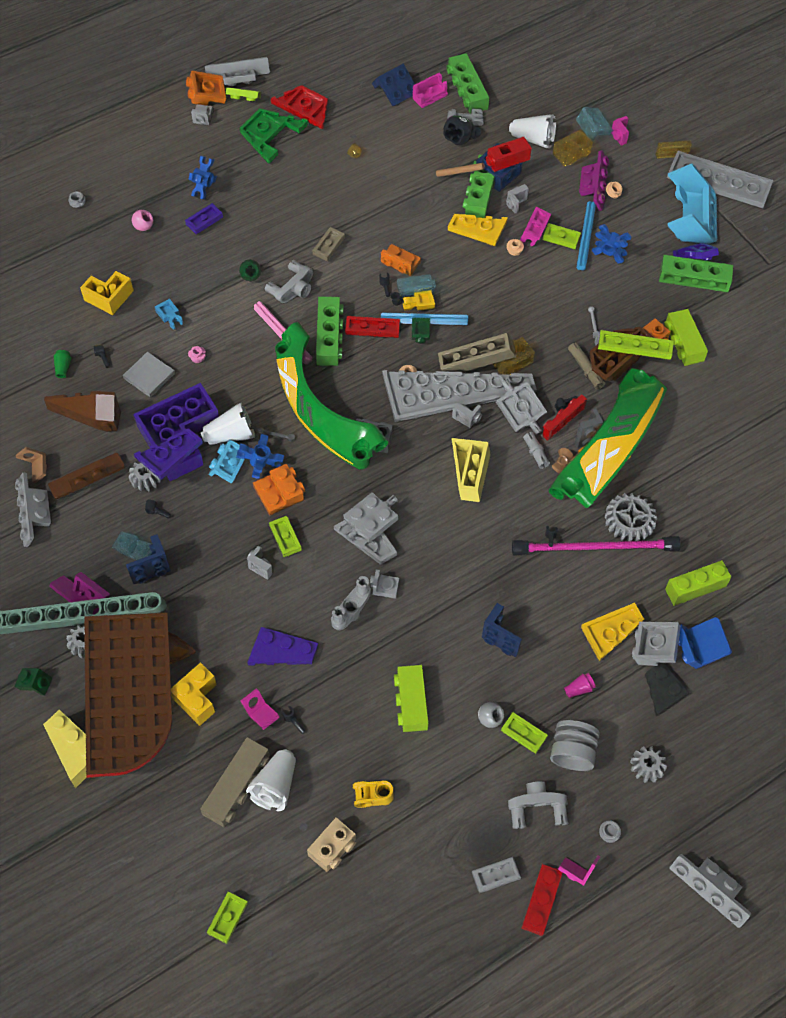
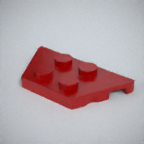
M302 85L284 92V96L279 98L274 96L271 98V104L301 119H306L309 123L321 129L324 128L328 98Z

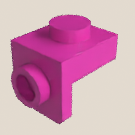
M627 116L613 121L611 134L621 146L627 144L629 131L627 130L629 118Z

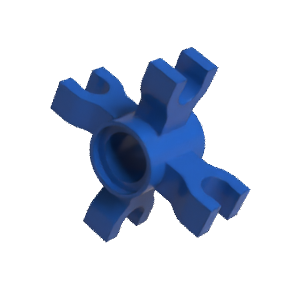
M200 156V168H195L194 172L189 174V180L196 183L191 196L196 197L199 191L201 193L200 199L206 198L205 188H209L213 182H216L217 178L216 175L209 172L215 159H209L208 164H206L205 156Z
M605 224L600 225L599 229L601 231L596 232L595 236L601 240L596 241L597 247L592 248L591 251L595 255L602 252L609 256L614 255L615 261L622 263L624 261L622 256L627 255V251L622 248L628 246L626 241L631 240L632 237L628 232L621 236L615 232L609 233L608 227Z
M261 434L258 445L254 449L240 443L236 458L250 459V464L254 467L252 477L257 479L260 478V473H262L266 464L277 468L281 466L284 459L282 454L271 453L270 448L266 446L268 436Z

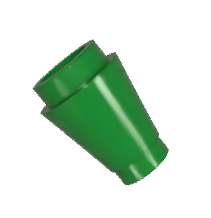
M57 350L53 355L55 376L66 378L72 357L69 351Z

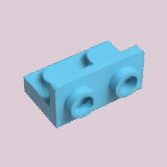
M230 439L226 444L222 443L217 450L219 454L217 459L214 458L209 465L211 470L208 475L213 476L216 474L232 483L245 460L236 458L240 445Z

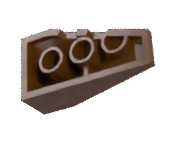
M91 391L90 395L75 393L73 397L55 395L44 398L47 409L98 430L109 432L117 431L121 410L115 392Z

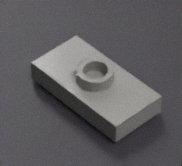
M513 857L472 871L479 894L521 879Z

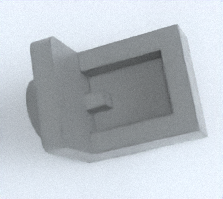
M525 184L508 191L506 204L514 213L518 212L519 203L527 200L529 188Z

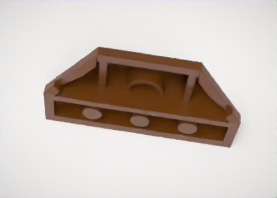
M642 327L612 331L654 338ZM598 344L589 352L592 371L605 381H615L642 356L598 349Z

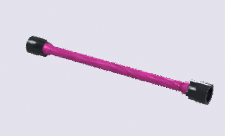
M679 536L662 537V539L657 541L553 543L552 547L547 543L534 544L529 543L528 540H512L513 556L528 555L529 552L537 550L559 551L562 549L658 548L669 552L680 551Z

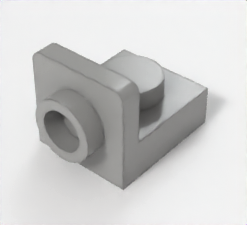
M197 104L196 108L191 111L193 123L209 125L213 106Z
M457 402L453 407L452 418L471 428L474 423L477 424L480 421L482 406L478 404L471 411L467 406Z
M257 546L247 557L248 568L268 580L272 575V566L268 560L262 558V547Z
M376 569L375 576L371 575L369 585L373 587V595L396 599L399 578L380 575V570Z

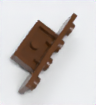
M116 452L48 483V486L54 498L59 499L124 469L125 465Z

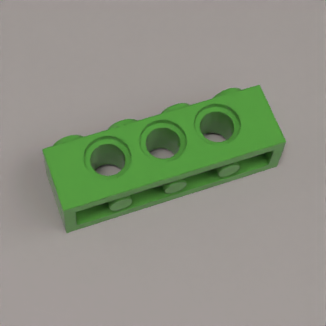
M467 53L449 57L446 67L447 72L451 75L453 85L457 87L458 94L463 99L464 107L468 109L470 114L472 109L488 110L489 96Z
M485 169L471 173L469 181L471 186H468L466 191L468 199L465 198L463 208L466 209L465 214L475 215L476 218L486 217L495 176Z
M664 255L660 266L659 282L728 292L732 283L733 265Z
M318 297L317 366H338V359H342V348H339V344H342L343 334L339 333V329H343V319H340V315H343V304H340V297Z

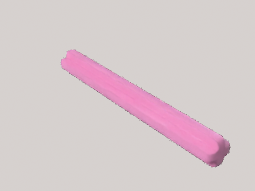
M262 302L255 303L254 310L282 339L281 335L287 329ZM305 350L303 363L307 365L312 362V356Z

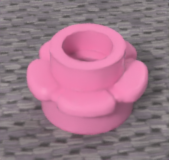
M194 346L188 352V356L191 357L194 363H201L206 357V350L203 347Z

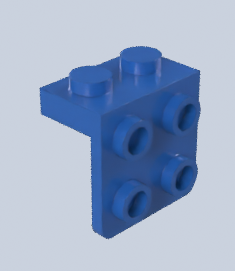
M717 617L690 629L682 624L680 625L678 645L683 650L681 653L682 658L686 664L695 669L732 653L722 623Z

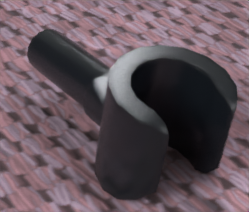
M380 273L379 283L384 287L386 297H390L388 288L390 274L387 273V277L383 278Z
M398 292L390 294L392 303L395 306L400 305L401 301H404V297H414V295L400 296Z
M94 345L95 356L101 355L105 367L109 368L110 365L103 345Z
M578 397L558 398L555 404L556 411L559 412L561 409H565L567 407L566 404Z
M150 499L146 501V513H156L169 519L171 514L156 508V501Z
M547 526L545 536L549 539L548 545L552 547L558 528L555 527V531H550L549 526Z
M288 706L291 714L286 715L282 711L284 720L292 722L303 734L306 730L296 719L293 707Z

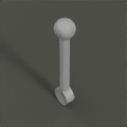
M590 306L588 311L591 314L593 324V338H596L600 332L597 331L594 316L595 308Z

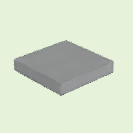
M146 352L123 374V378L151 398L175 372L149 352Z

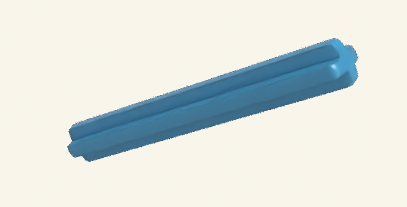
M591 201L587 202L576 267L577 270L582 271L586 269L596 208L595 203Z
M381 313V318L400 319V323L412 324V318H430V324H468V315Z

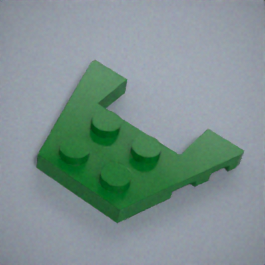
M259 108L240 127V133L263 159L270 164L278 156V150L268 145V143L284 127L300 133L308 125V120L303 118L302 120L294 119V116L290 115L287 117L280 116L278 112Z

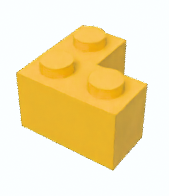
M117 271L114 272L106 283L90 276L80 287L84 301L111 315H114L133 292L131 279Z
M200 662L171 688L172 699L199 726L215 713L213 704L205 697L217 685L215 677Z

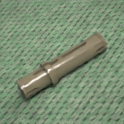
M575 342V345L572 343L568 350L583 369L585 377L592 382L595 389H601L606 382L592 371L591 362L577 342Z

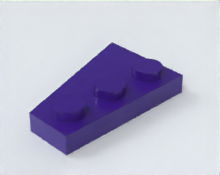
M188 428L169 437L167 441L161 444H154L148 450L134 453V457L162 480L203 444V441Z
M261 627L247 663L248 666L255 664L274 665V663H287L288 665L312 664L318 649V643Z

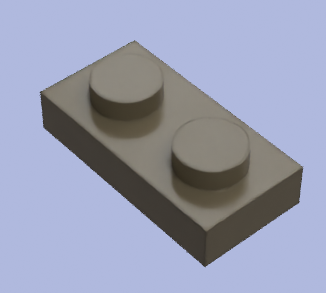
M330 227L312 250L313 255L328 262L345 239V234Z

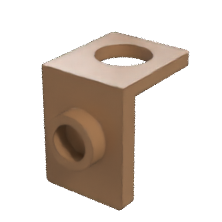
M25 447L16 454V458L32 463V482L37 483L46 476V453ZM31 453L34 454V456L27 457L24 456V454Z

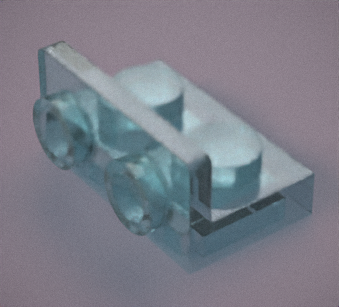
M583 107L576 118L589 141H594L597 135H610L613 131L598 108Z
M430 274L397 279L400 296L414 295V292L428 290L434 292L436 288L435 280H432Z

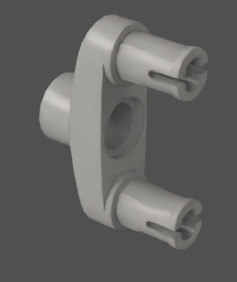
M292 260V263L290 262L288 265V269L295 272L296 275L281 288L271 281L268 282L265 286V291L275 296L276 300L281 303H286L297 295L305 298L311 290V285L308 283L313 276L312 268Z
M360 576L356 581V587L344 599L341 605L335 607V610L332 611L331 624L334 629L343 630L352 621L359 618L360 611L371 595V588L367 577ZM350 607H353V608H355L356 610H354V611H348V610H346V609H348V608H350Z
M545 782L527 783V794L508 800V807L512 814L513 829H518L519 827L520 829L526 828L524 808L551 805L554 809L555 826L569 824L566 805H568L567 795L546 792Z

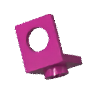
M257 688L241 700L249 717L263 730L280 717L278 713L266 704ZM253 697H257L256 705L249 707V701Z
M597 855L589 871L566 857L558 870L566 874L569 879L577 881L584 886L600 856Z

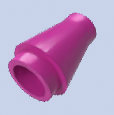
M582 673L572 683L564 687V690L570 699L592 692L596 685L589 673L585 675Z

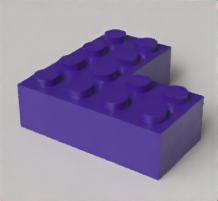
M201 383L134 414L136 425L149 447L154 444H161L167 441L169 437L188 428L197 433L203 430L204 426L219 417L216 406ZM198 448L167 475L169 481L203 466L202 456Z

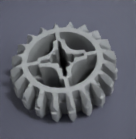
M633 492L630 496H627L625 493L622 497L617 495L615 500L612 499L604 516L606 519L605 524L609 526V532H615L614 538L621 536V541L625 538L631 542L632 539L635 541H639L640 538L645 540L647 535L650 536L656 527L657 516H655L656 509H652L653 503L647 504V498L642 500L640 494L634 497Z

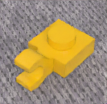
M431 290L414 292V297L403 298L404 303L402 305L405 311L411 310L414 307H417V311L435 308Z

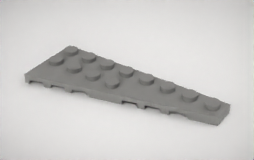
M399 370V372L382 371L395 422L451 411L457 402L467 407L494 402L507 392L501 384L505 379H508L513 387L528 382L534 393L537 391L533 375L527 373L504 375L498 373L480 374V372L463 374L462 372L436 371V373H423V371L405 372L404 370Z

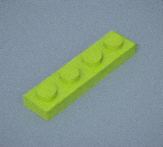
M601 330L598 349L671 360L673 340Z

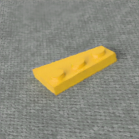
M454 214L448 225V231L496 246L508 217L492 219V216L476 218L475 215Z
M632 603L582 624L581 629L600 661L639 626V622L644 621V618L637 605Z

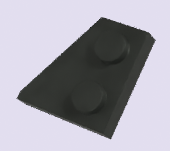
M663 662L658 663V666H654L645 674L647 684L650 687L649 692L651 699H653L656 716L688 694V691Z

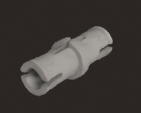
M530 432L531 436L527 433L523 439L530 449V455L534 456L540 469L544 468L543 464L547 467L550 461L544 453V447L539 444L534 432Z

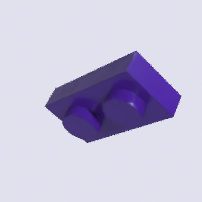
M211 203L186 219L185 223L195 234H198L222 219L223 213Z

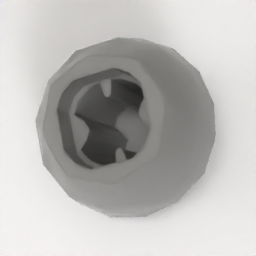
M487 702L480 707L478 718L485 727L494 728L502 723L504 711L498 703Z

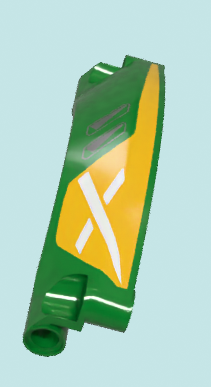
M295 322L282 333V341L275 346L279 376L286 398L300 423L321 445L356 469H366L369 466V458L373 457V450L375 452L383 450L388 445V440L376 425L343 417L328 409L315 397L308 387L302 367L304 351L310 336L299 322Z
M633 368L627 372L618 386L619 393L614 407L602 426L587 445L563 468L549 488V493L553 497L561 500L567 495L570 499L575 498L585 508L594 503L599 494L634 452L660 408L667 387L655 376L650 377L643 370Z

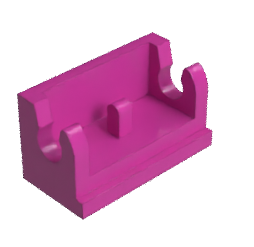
M440 73L413 85V100L421 108L448 95L447 81L442 83V75Z
M536 207L520 241L525 243L529 239L532 241L530 246H534L536 241L540 239L551 214Z

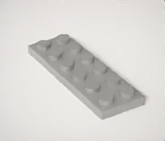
M677 151L668 173L693 163L712 186L716 194L760 208L764 207L773 180Z

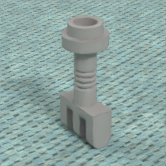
M455 109L448 110L447 119L458 115L472 120L474 126H482L484 124L483 111L481 109H472L471 114L456 113Z

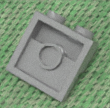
M639 622V627L635 631L636 647L632 650V657L638 665L658 666V662L676 663L681 627L679 622Z

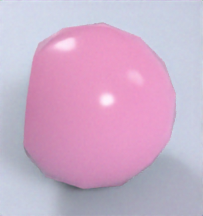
M138 210L132 216V225L139 231H147L153 225V217L149 211Z

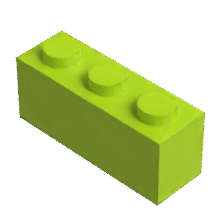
M685 309L668 313L664 326L671 331V340H673V346L677 349L678 358L682 360L684 366L704 362L708 350L689 310Z
M723 560L669 579L665 590L672 604L676 606L727 587L731 575Z
M422 665L397 667V674H394V686L399 688V693L396 694V706L401 708V713H397L398 726L402 725L403 732L428 730Z

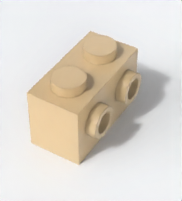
M335 818L307 849L308 856L326 872L331 868L334 870L342 860L340 857L345 852L349 853L356 845V834L338 818Z

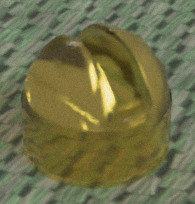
M354 143L348 149L347 154L353 158H358L362 151Z

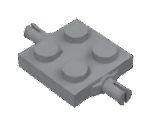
M508 379L502 381L501 384L507 392L496 400V403L514 431L517 432L524 427L530 426L535 435L540 433L542 430L536 421L545 415L547 411L528 382L513 387Z
M370 493L343 515L344 520L351 525V529L344 534V537L349 541L358 534L369 542L374 540L398 520V515L390 508L398 502L397 498L392 495L388 500L383 501L374 493Z

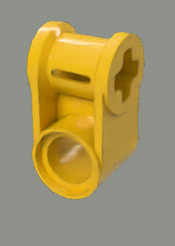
M361 781L353 784L356 797L354 807L366 808L388 805L394 799L393 787L388 781ZM383 789L390 792L385 797L380 796L378 793Z

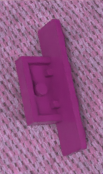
M602 150L598 152L597 163L582 167L579 189L581 196L594 193L593 201L599 211L603 210L605 203L604 195L607 186L606 178H608L607 167L609 165V158L607 155L605 156Z
M82 572L75 575L74 583L66 576H61L50 583V588L69 602L110 597V593ZM99 607L94 609L93 615L98 613Z

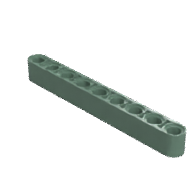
M150 592L0 611V634L84 624V616L164 613L167 604L159 594ZM156 600H159L158 605L156 607H152V603ZM135 603H139L138 608L132 610V606ZM119 605V609L116 612H112L113 608ZM99 607L98 613L93 615L94 609ZM80 610L79 614L73 617L75 611ZM60 612L59 617L54 620L55 614ZM40 615L39 620L34 622L36 616ZM20 617L19 623L15 624L16 619Z

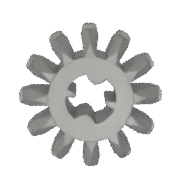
M134 462V468L129 470V480L132 482V486L134 488L138 487L140 491L146 488L149 492L150 487L156 488V483L161 481L141 462L140 464Z
M78 624L77 630L70 629L72 635H68L66 638L68 641L67 647L74 656L78 654L80 658H83L85 655V642H82V640L85 639L84 627Z
M644 746L641 747L640 751L634 752V758L630 760V763L634 765L631 771L638 772L636 779L641 776L644 777V783L649 778L652 782H656L657 777H663L662 771L667 769V766L663 764L666 761V757H659L661 750H658L656 753L653 752V746H650L648 751Z

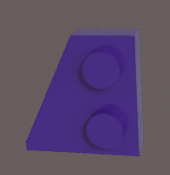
M706 243L673 250V256L710 260L713 256L719 255L717 247Z

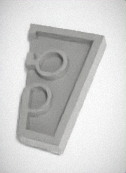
M346 520L334 526V530L343 537L351 529V525ZM384 532L371 542L358 534L349 540L380 565L397 556V551Z

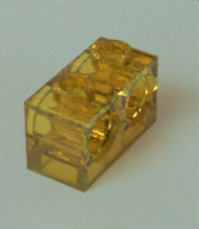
M580 129L555 142L553 155L565 167L575 163L582 157L588 156L591 153L593 141Z
M523 337L513 340L516 357L493 363V366L500 374L510 375L533 363L535 352Z

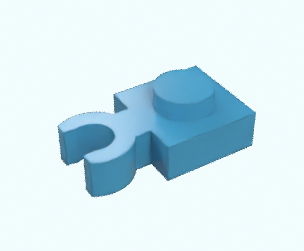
M170 299L154 307L164 323L169 321L170 327L173 330L175 329L174 322H179L183 325L179 310Z

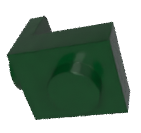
M412 318L411 340H415V343H426V340L430 339V318Z
M22 668L14 687L19 690L35 691L40 695H46L52 677L38 668Z

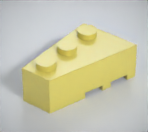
M452 438L461 500L480 502L490 459L489 442Z
M58 710L43 725L71 782L76 788L86 779V734L65 714Z

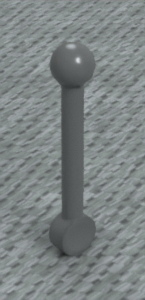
M262 427L257 430L260 435L268 434L286 438L290 442L295 441L294 434L285 435L264 430Z

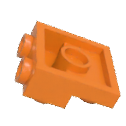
M191 71L190 76L186 79V87H189L188 98L191 99L193 104L208 105L209 101L225 104L226 94L223 76Z
M287 464L269 471L270 475L253 482V487L269 515L304 500L303 493L305 488L301 481L297 483L295 479L297 475L294 468H289Z

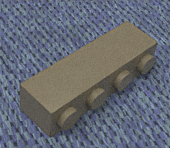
M504 333L439 352L438 356L442 371L465 372L514 358L516 353L512 338L508 333Z
M247 737L200 808L202 815L222 827H225L227 822L231 823L236 815V808L239 804L242 805L247 798L246 790L248 785L270 761L269 750Z

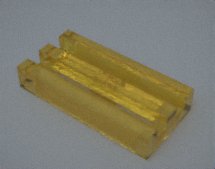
M691 140L658 143L655 154L656 159L673 158L676 156L677 151L689 154L690 147L692 146Z

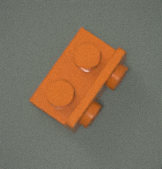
M393 244L387 250L383 249L381 251L382 263L409 276L413 274L421 263V257Z

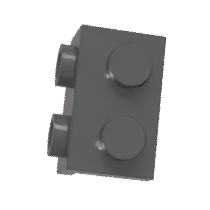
M596 408L592 409L589 420L579 423L575 439L577 448L585 446L604 423L602 414L598 413Z

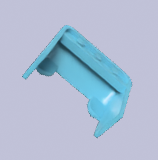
M693 163L668 173L669 178L676 185L675 196L683 203V217L669 222L668 227L674 232L676 238L682 242L706 244L716 242L717 197L712 186Z

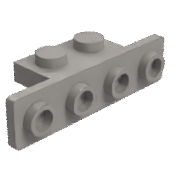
M267 57L205 65V73L223 76L224 85L234 86L241 82L249 84L256 80L255 75L270 73Z
M22 472L19 479H16L15 489L18 490L17 506L20 507L19 523L22 526L20 538L23 540L24 547H28L34 539L33 526L48 527L51 524L47 490L28 488L27 473Z
M680 854L670 866L671 871L738 928L751 916V912L734 899L742 889V886L708 857L698 868L683 854Z

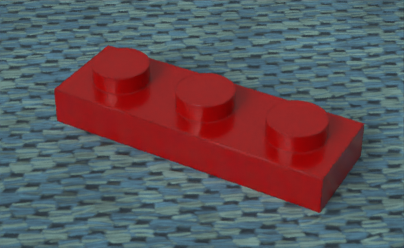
M347 316L345 334L399 338L400 319Z
M581 394L577 399H572L568 407L561 409L552 421L548 420L544 424L542 437L547 441L585 409L587 398Z
M542 864L522 929L543 936L563 872Z

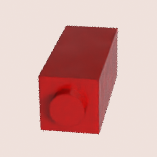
M521 137L488 148L486 163L496 172L530 160L532 148L526 138Z

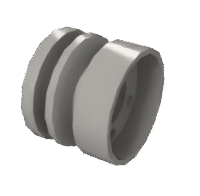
M563 720L558 722L554 735L556 742L552 745L550 760L554 764L570 770H592L596 759V752L593 749H596L598 746L599 730L590 724L580 721Z

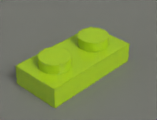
M226 87V94L231 95L230 98L240 99V96H243L249 101H256V98H261L260 91Z
M548 223L543 240L576 249L581 232Z
M287 516L269 522V527L283 557L302 551Z
M514 712L501 729L503 733L535 754L548 736Z
M227 892L207 934L227 944L248 905V901Z

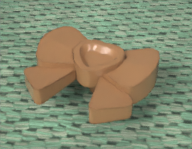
M567 448L559 449V457L556 463L552 465V468L557 473H560L575 457Z

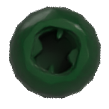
M252 259L242 262L239 268L240 276L249 282L257 280L261 275L259 263Z

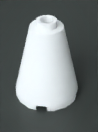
M549 114L514 119L513 123H510L509 132L516 138L525 137L528 142L549 149L552 147L549 144L554 142L556 134V123L553 122L555 116Z
M239 403L204 426L201 436L204 442H208L211 445L225 443L229 439L232 441L255 438L254 429L250 430L251 420L244 405L242 406V403Z
M277 751L248 785L246 793L250 792V799L258 806L270 810L271 807L277 808L276 811L285 809L296 758L291 751Z

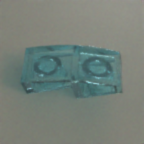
M122 531L111 546L114 550L134 560L152 555L149 545L152 543L141 541L136 535Z

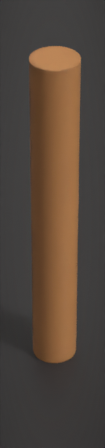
M484 163L442 169L437 170L436 175L441 177L484 170L485 166Z

